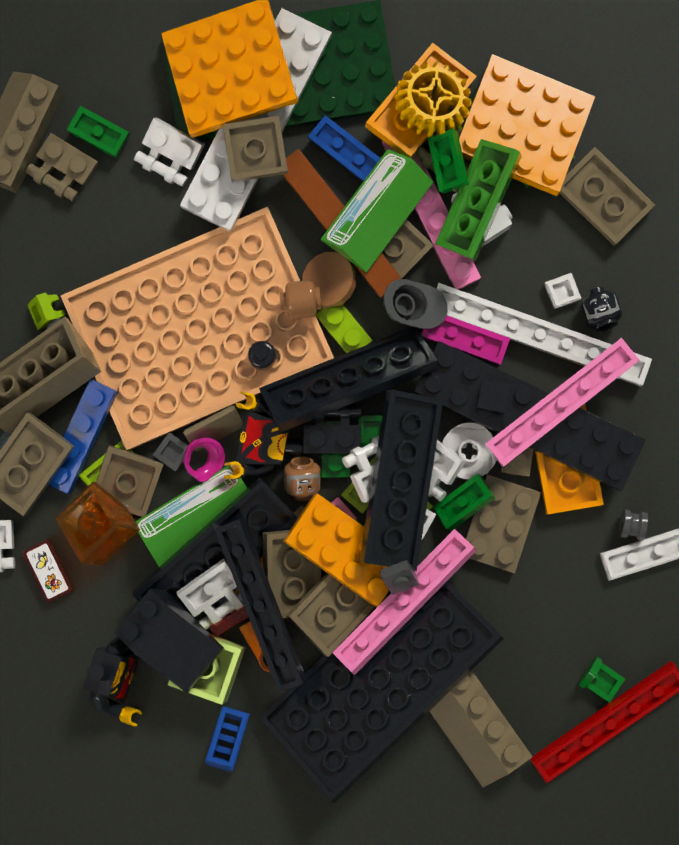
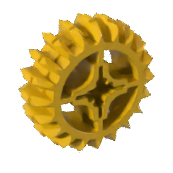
M425 61L421 68L415 65L412 67L411 72L407 71L404 73L403 80L399 81L397 85L398 91L395 93V100L398 102L395 107L396 110L402 111L400 120H409L407 123L408 129L415 125L418 127L417 135L426 130L429 138L432 137L434 131L441 135L445 133V130H455V126L460 127L463 124V119L467 118L469 114L468 108L471 105V99L468 97L471 92L470 88L464 87L466 78L457 79L459 75L458 70L451 73L449 72V64L445 65L444 68H439V63L436 61L430 67L427 61ZM430 83V85L426 88H419V90L414 89L416 86L420 84ZM432 91H433V97H432V98H434V99H435V102H436L434 107H433L434 101H432V100H431V97H430ZM447 109H454L446 115L436 116L437 112L439 111H447Z

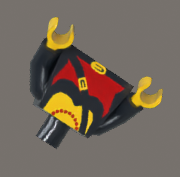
M241 391L240 394L246 397V403L244 405L236 403V407L247 410H245L236 461L224 464V466L229 465L232 467L233 474L224 475V478L236 479L240 477L242 479L258 480L260 477L263 478L275 473L278 467H282L285 455L301 457L303 440L288 438L289 429L280 433L265 402L255 398L252 393Z
M116 636L107 646L96 649L87 671L84 689L91 692L90 698L96 710L115 718L119 717L122 723L137 726L138 724L131 721V716L133 713L142 715V712L129 706L122 708V705H124L139 657Z

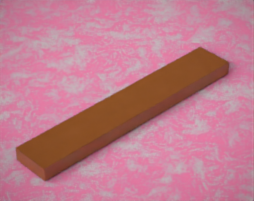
M297 149L286 158L288 174H284L283 177L327 231L345 206L302 152ZM382 253L367 273L354 265L380 299L384 297L385 290L392 281L402 279Z

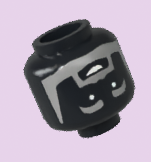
M597 287L588 291V296L581 303L586 323L591 328H596L597 331H605L618 325V320L622 316V310L615 292L604 290V287Z

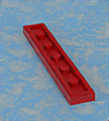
M672 661L668 662L535 754L530 760L547 784L676 695L679 692L678 668Z

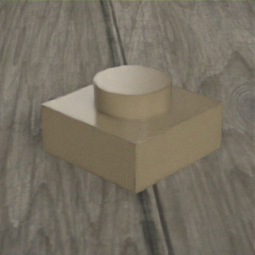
M527 448L507 465L501 466L500 473L530 477L533 450Z

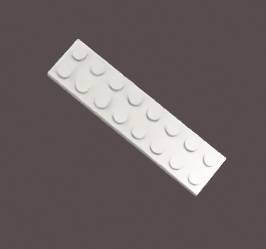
M281 8L275 23L299 101L332 37V32ZM297 103L248 120L279 116L281 131L283 132ZM223 128L218 130L180 207L231 232L258 179L232 183Z

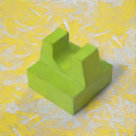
M47 293L36 295L28 303L27 306L37 330L47 328L52 320L62 319L65 316L64 310L54 311L52 308V304L59 300L57 294L47 295Z

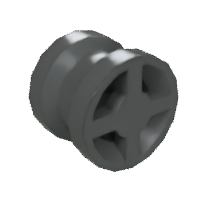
M624 509L620 520V537L635 536L637 540L643 541L647 532L648 513L640 512L635 514L628 509Z

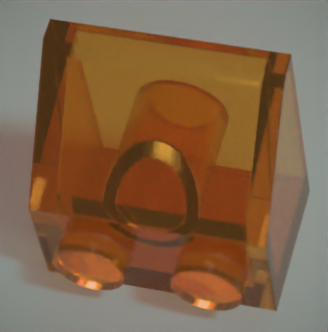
M92 482L55 518L80 563L103 565L140 530L128 508L96 482Z

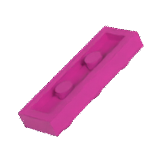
M447 315L439 326L432 329H423L421 334L424 339L435 343L440 341L468 355L499 366L502 363L510 341L509 337Z

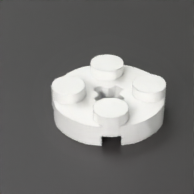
M460 424L451 429L442 441V444L466 460L457 478L469 480L477 473L484 476L497 461L485 446L493 436L480 424ZM468 443L472 444V448L477 450V455H472L471 459H466V455L461 454V448H466Z

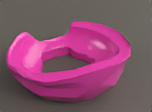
M199 438L192 441L186 447L183 463L191 476L199 482H206L222 469L225 453L221 444L216 440ZM204 447L207 450L208 459L202 467L194 471L189 465L191 454L196 448Z

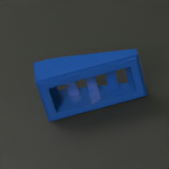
M222 706L205 760L206 765L234 772L249 720V713ZM225 718L241 721L240 727L225 723ZM222 729L238 733L237 737L221 734ZM219 740L234 744L233 749L219 746ZM218 752L231 756L230 760L227 761L214 757L215 753Z

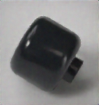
M257 341L251 345L248 351V360L255 369L267 370L275 364L277 356L273 345L266 341Z

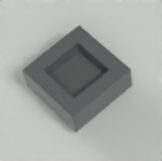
M169 432L153 456L177 472L183 464L184 453L188 445Z
M407 560L380 570L382 580L392 595L419 585L417 574Z

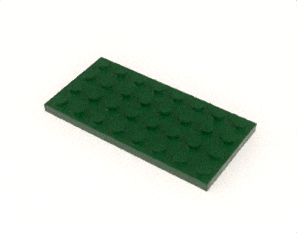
M376 0L295 14L332 32V37L285 128L319 123L325 115L334 121L373 114L395 88L381 1ZM162 38L176 128L189 135ZM218 130L194 138L200 142L213 141Z

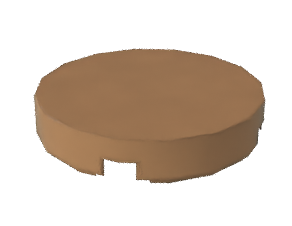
M324 252L315 256L307 264L303 272L302 281L311 280L314 282L315 287H320L322 308L337 307L345 303L356 288V270L354 265L337 252Z

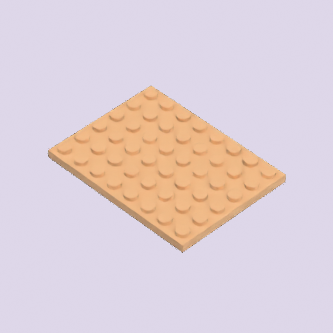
M268 207L238 219L231 232L219 227L61 295L74 328L92 350L101 369V372L95 376L96 381L118 391L110 413L126 451L213 415L231 405L233 406L236 403L245 401L246 397L240 394L241 391L252 393L254 396L261 394L259 388L334 358L316 316L292 319L288 316L287 309L281 310L280 293L285 292L288 282L300 281ZM257 341L269 342L276 351L277 358L275 364L267 370L255 369L248 360L249 348Z

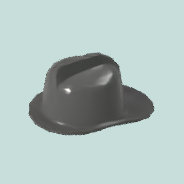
M398 279L392 281L384 293L383 305L387 315L399 324L421 329H432L439 326L446 318L448 310L445 297L438 289L432 286L406 279Z

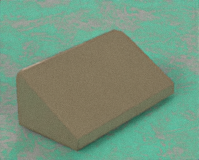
M231 405L189 427L183 433L189 443L199 438H211L219 441L241 429L243 421L235 406ZM198 447L195 451H200L204 447Z

